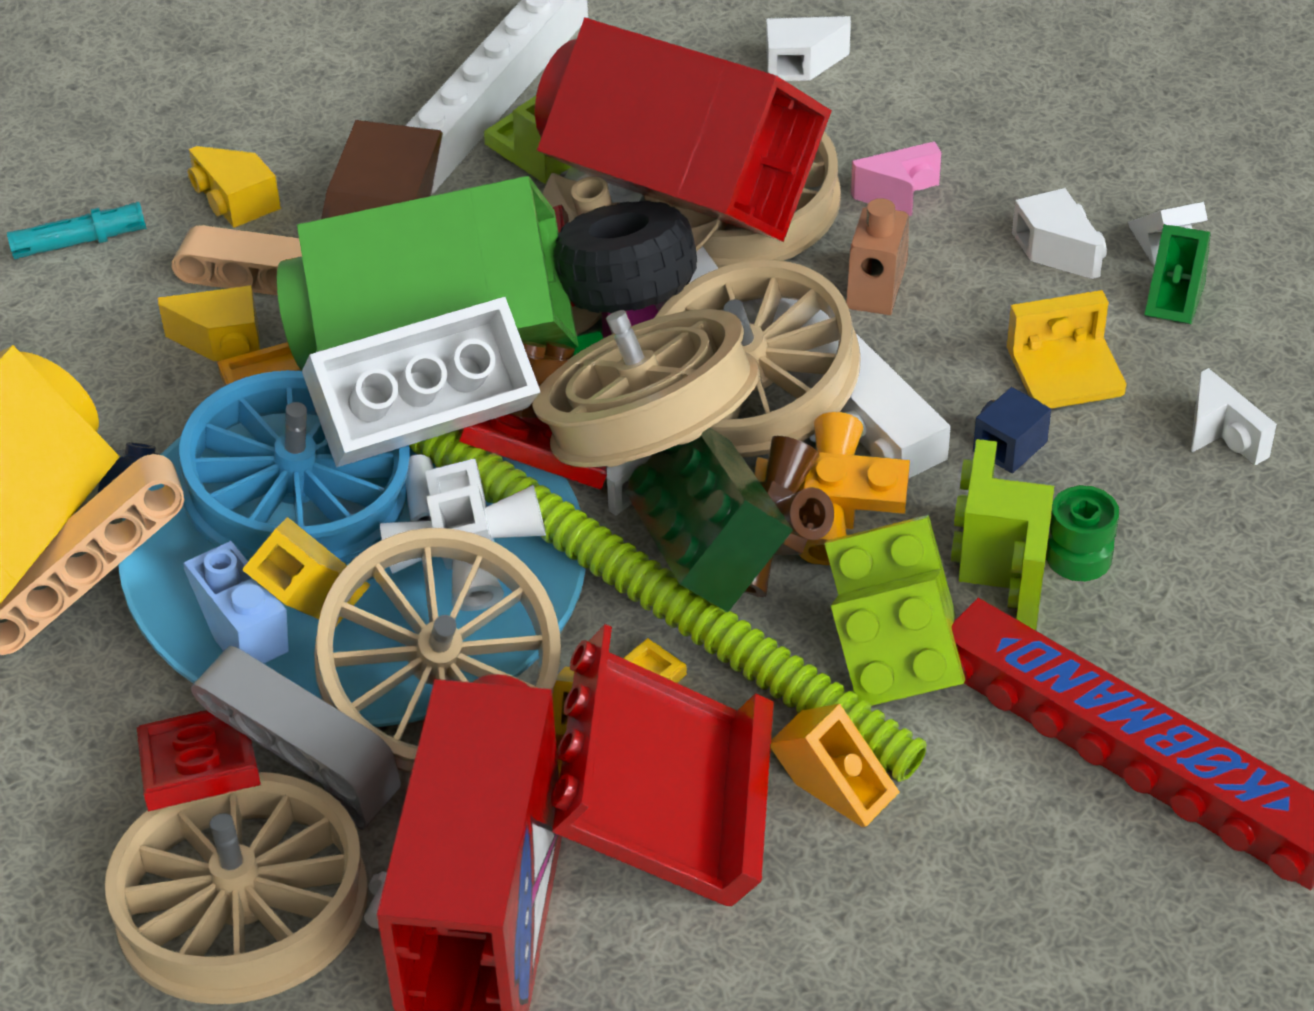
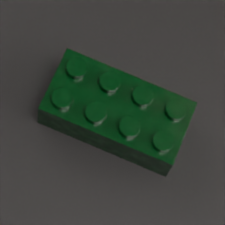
M711 428L703 431L702 435L692 442L676 445L652 454L645 464H641L634 470L629 479L628 487L625 489V493L679 584L726 612L731 610L793 531L732 442Z

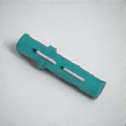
M140 201L102 211L97 207L90 209L91 213L41 224L27 229L7 232V237L13 259L16 260L29 255L98 240L99 243L108 242V237L145 230L147 227Z

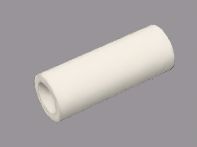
M413 455L409 459L405 484L411 522L431 521L426 498L430 494L425 471L434 468L432 460L425 455Z

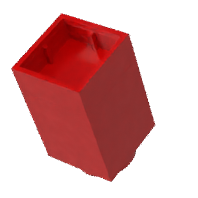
M584 17L577 39L566 42L554 53L540 79L535 100V123L541 137L537 151L590 176L603 178L612 185L684 209L715 217L719 221L784 242L832 110L777 75Z

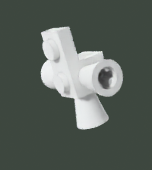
M475 459L425 471L430 494L426 498L431 521L380 523L382 540L395 534L423 528L457 529L477 534L493 542L494 538L546 536L534 485L490 506H486L479 469ZM422 558L399 562L390 566V570L394 574L421 561ZM442 558L446 569H452V606L454 607L473 565L464 561ZM479 568L460 610L476 611L498 603L504 596L498 579L489 572Z

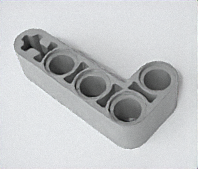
M227 647L191 686V692L207 711L323 784L324 790L343 805L355 826L360 829H364L370 824L401 787L394 754L382 738L236 647Z

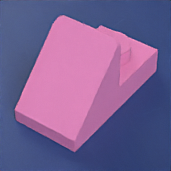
M934 141L853 160L851 177L852 197L865 203L878 198L888 199L894 203L895 210L905 211L911 216L913 192L939 185L941 150Z

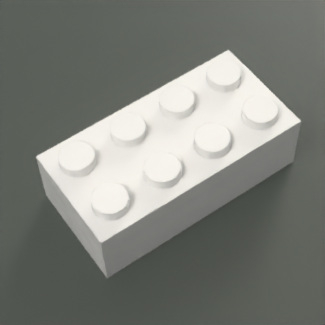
M505 297L310 354L302 370L336 468L526 409L540 394L539 386Z

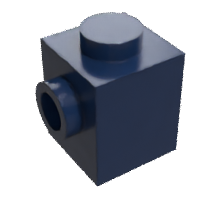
M1011 386L997 400H990L976 417L973 452H975L977 439L997 442L995 464L1013 474L1047 443L1051 408Z

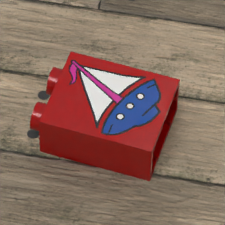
M501 674L485 675L473 682L434 680L377 912L394 1011H529L562 836L552 832L555 807L551 805V795L559 779L552 689L533 688L517 678Z

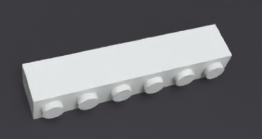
M781 298L773 322L792 307L797 300ZM763 299L742 302L750 324L755 323ZM820 310L801 328L830 319V317ZM857 335L861 353L860 372L853 393L840 412L850 414L862 422L863 432L859 441L870 452L871 457L910 460L909 478L948 460L951 426ZM839 340L807 351L836 354ZM789 371L790 375L809 388H812L824 376L823 374Z

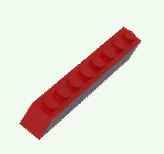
M979 597L953 622L951 629L965 676L964 684L986 696L995 707L1003 711H1011L1031 723L1043 736L1056 738L1078 751L1080 756L1088 763L1101 765L1123 778L1133 790L1139 793L1150 794L1170 806L1183 820L1200 824L1220 836L1223 842L1236 851H1245L1270 866L1272 871L1286 881H1295L1310 891L1313 889V790Z

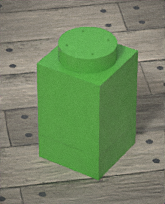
M529 176L297 224L302 256L282 260L278 265L277 294L281 319L291 353L301 371L310 354L505 297L521 340L546 346V342H553L572 348L578 347L571 301L562 287L554 264L553 251L558 237L555 210Z

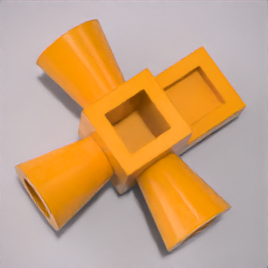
M828 412L815 419L816 448L820 456L797 491L799 492L810 487L818 488L829 496L834 508V521L830 531L818 540H807L803 553L799 554L801 558L812 564L830 565L824 543L830 539L846 536V529H854L856 509L905 514L910 460L854 455L863 432V424L858 418L843 412ZM757 457L755 476L759 482L765 481L768 460Z

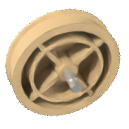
M716 309L690 310L657 317L631 326L626 312L620 310L606 318L613 334L580 351L547 377L540 385V394L533 401L532 405L538 419L548 424L552 431L550 447L554 456L560 462L577 467H615L629 461L650 456L676 445L692 442L700 437L703 431L734 412L747 399L757 385L760 369L756 359L749 353L744 352L741 344L744 335L743 326L740 319L730 312Z

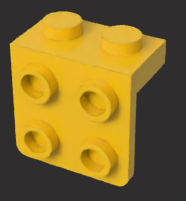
M1103 290L1011 305L1007 350L1028 395L1051 409L1123 396L1126 392V381L1104 339L1109 302Z

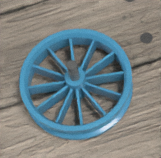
M273 371L245 377L220 388L208 396L192 412L184 426L179 445L180 484L184 495V510L191 523L206 540L216 547L232 541L245 559L249 561L271 533L279 526L267 523L281 502L294 504L296 524L342 562L357 557L367 548L382 540L380 523L398 522L402 515L407 496L405 480L409 468V445L336 468L327 440L324 441L326 437L319 419L309 434H306L307 414L317 415L302 371ZM286 413L285 433L278 436L261 416ZM241 423L257 441L227 429ZM205 448L229 456L200 458ZM391 477L386 488L359 479ZM235 482L211 494L207 492L202 484ZM265 495L250 518L232 511V509ZM333 495L366 508L351 515ZM311 500L331 523L304 526L302 503Z

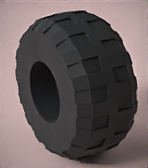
M650 200L627 201L610 206H602L575 217L573 221L566 223L558 233L553 251L555 269L569 300L576 307L595 313H614L620 310L635 311L664 302L671 296L683 291L684 286L691 281L697 269L696 263H698L695 240L688 218L668 203L651 202Z

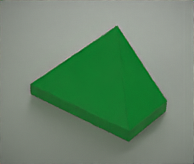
M1167 224L1163 225L1144 316L1192 325L1206 283L1211 232Z

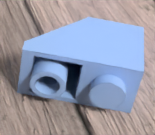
M232 541L183 562L184 571L213 638L223 651L227 647L233 646L263 664L289 652L286 608L275 596L242 570L248 561Z

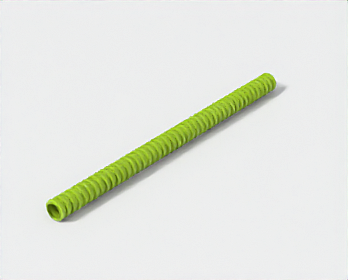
M459 430L409 445V448L415 454L429 457L436 468L475 459L479 469L485 501L494 504L534 485L546 536H541L543 541L549 544L553 543L556 550L565 552L566 556L571 560H577L581 567L590 568L593 575L597 577L602 576L603 581L608 585H615L618 592L622 594L627 593L631 601H640L643 609L647 611L652 610L653 615L658 619H665L669 627H678L679 633L685 637L691 636L694 644L700 646L704 644L706 652L709 654L717 653L719 661L722 663L730 662L731 669L736 672L743 671L744 678L753 681L756 679V684L759 688L763 690L770 688V695L776 699L783 697V703L787 707L793 708L797 706V714L801 710L840 704L885 771H892V777L897 782L910 778L920 766L926 754L927 743L924 739L919 737L912 739V731L907 728L899 730L897 721L894 719L886 721L885 714L881 710L871 711V704L864 700L857 702V694L852 691L844 693V686L838 682L830 684V676L825 673L817 675V668L812 664L804 666L803 658L798 655L790 657L791 652L788 648L784 646L777 648L776 640L770 637L764 639L765 636L761 630L756 628L751 630V624L746 620L738 621L736 613L732 611L725 612L723 609L680 585L670 569H662L658 561L649 560L648 555L642 551L637 552L633 544L624 543L623 538L619 535H612L609 528L600 526L597 520L588 518L582 510H575L573 504L567 501L563 502L561 496L555 493L551 494L550 489L546 486H539L537 480L527 477L526 473L522 470L515 469L512 463L503 461L500 455L459 442ZM907 769H910L911 771L906 776H904L905 771Z

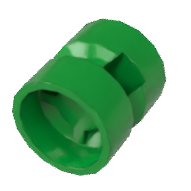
M1078 485L1066 488L1058 493L1053 500L1046 560L1050 568L1059 576L1072 581L1085 582L1098 579L1109 570L1112 565L1114 540L1119 521V506L1110 494L1094 486Z

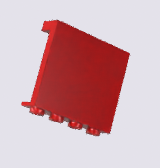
M604 624L589 641L582 640L571 657L570 670L574 672L572 689L564 704V714L568 715L566 733L559 744L557 757L562 761L560 778L551 795V805L555 807L552 832L724 906H733L762 882L774 701L755 693L738 710L728 707L610 653L612 627Z

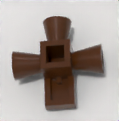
M786 436L772 437L765 481L760 482L793 529L774 555L802 554L807 540H818L824 537L830 531L834 521L833 504L824 491L810 487L797 492L819 458V452L802 441ZM773 556L744 593L756 597L767 596Z

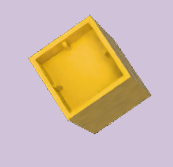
M14 345L0 351V604L120 457L97 433L99 427L97 410L92 399L80 383L52 361L36 354L20 352Z

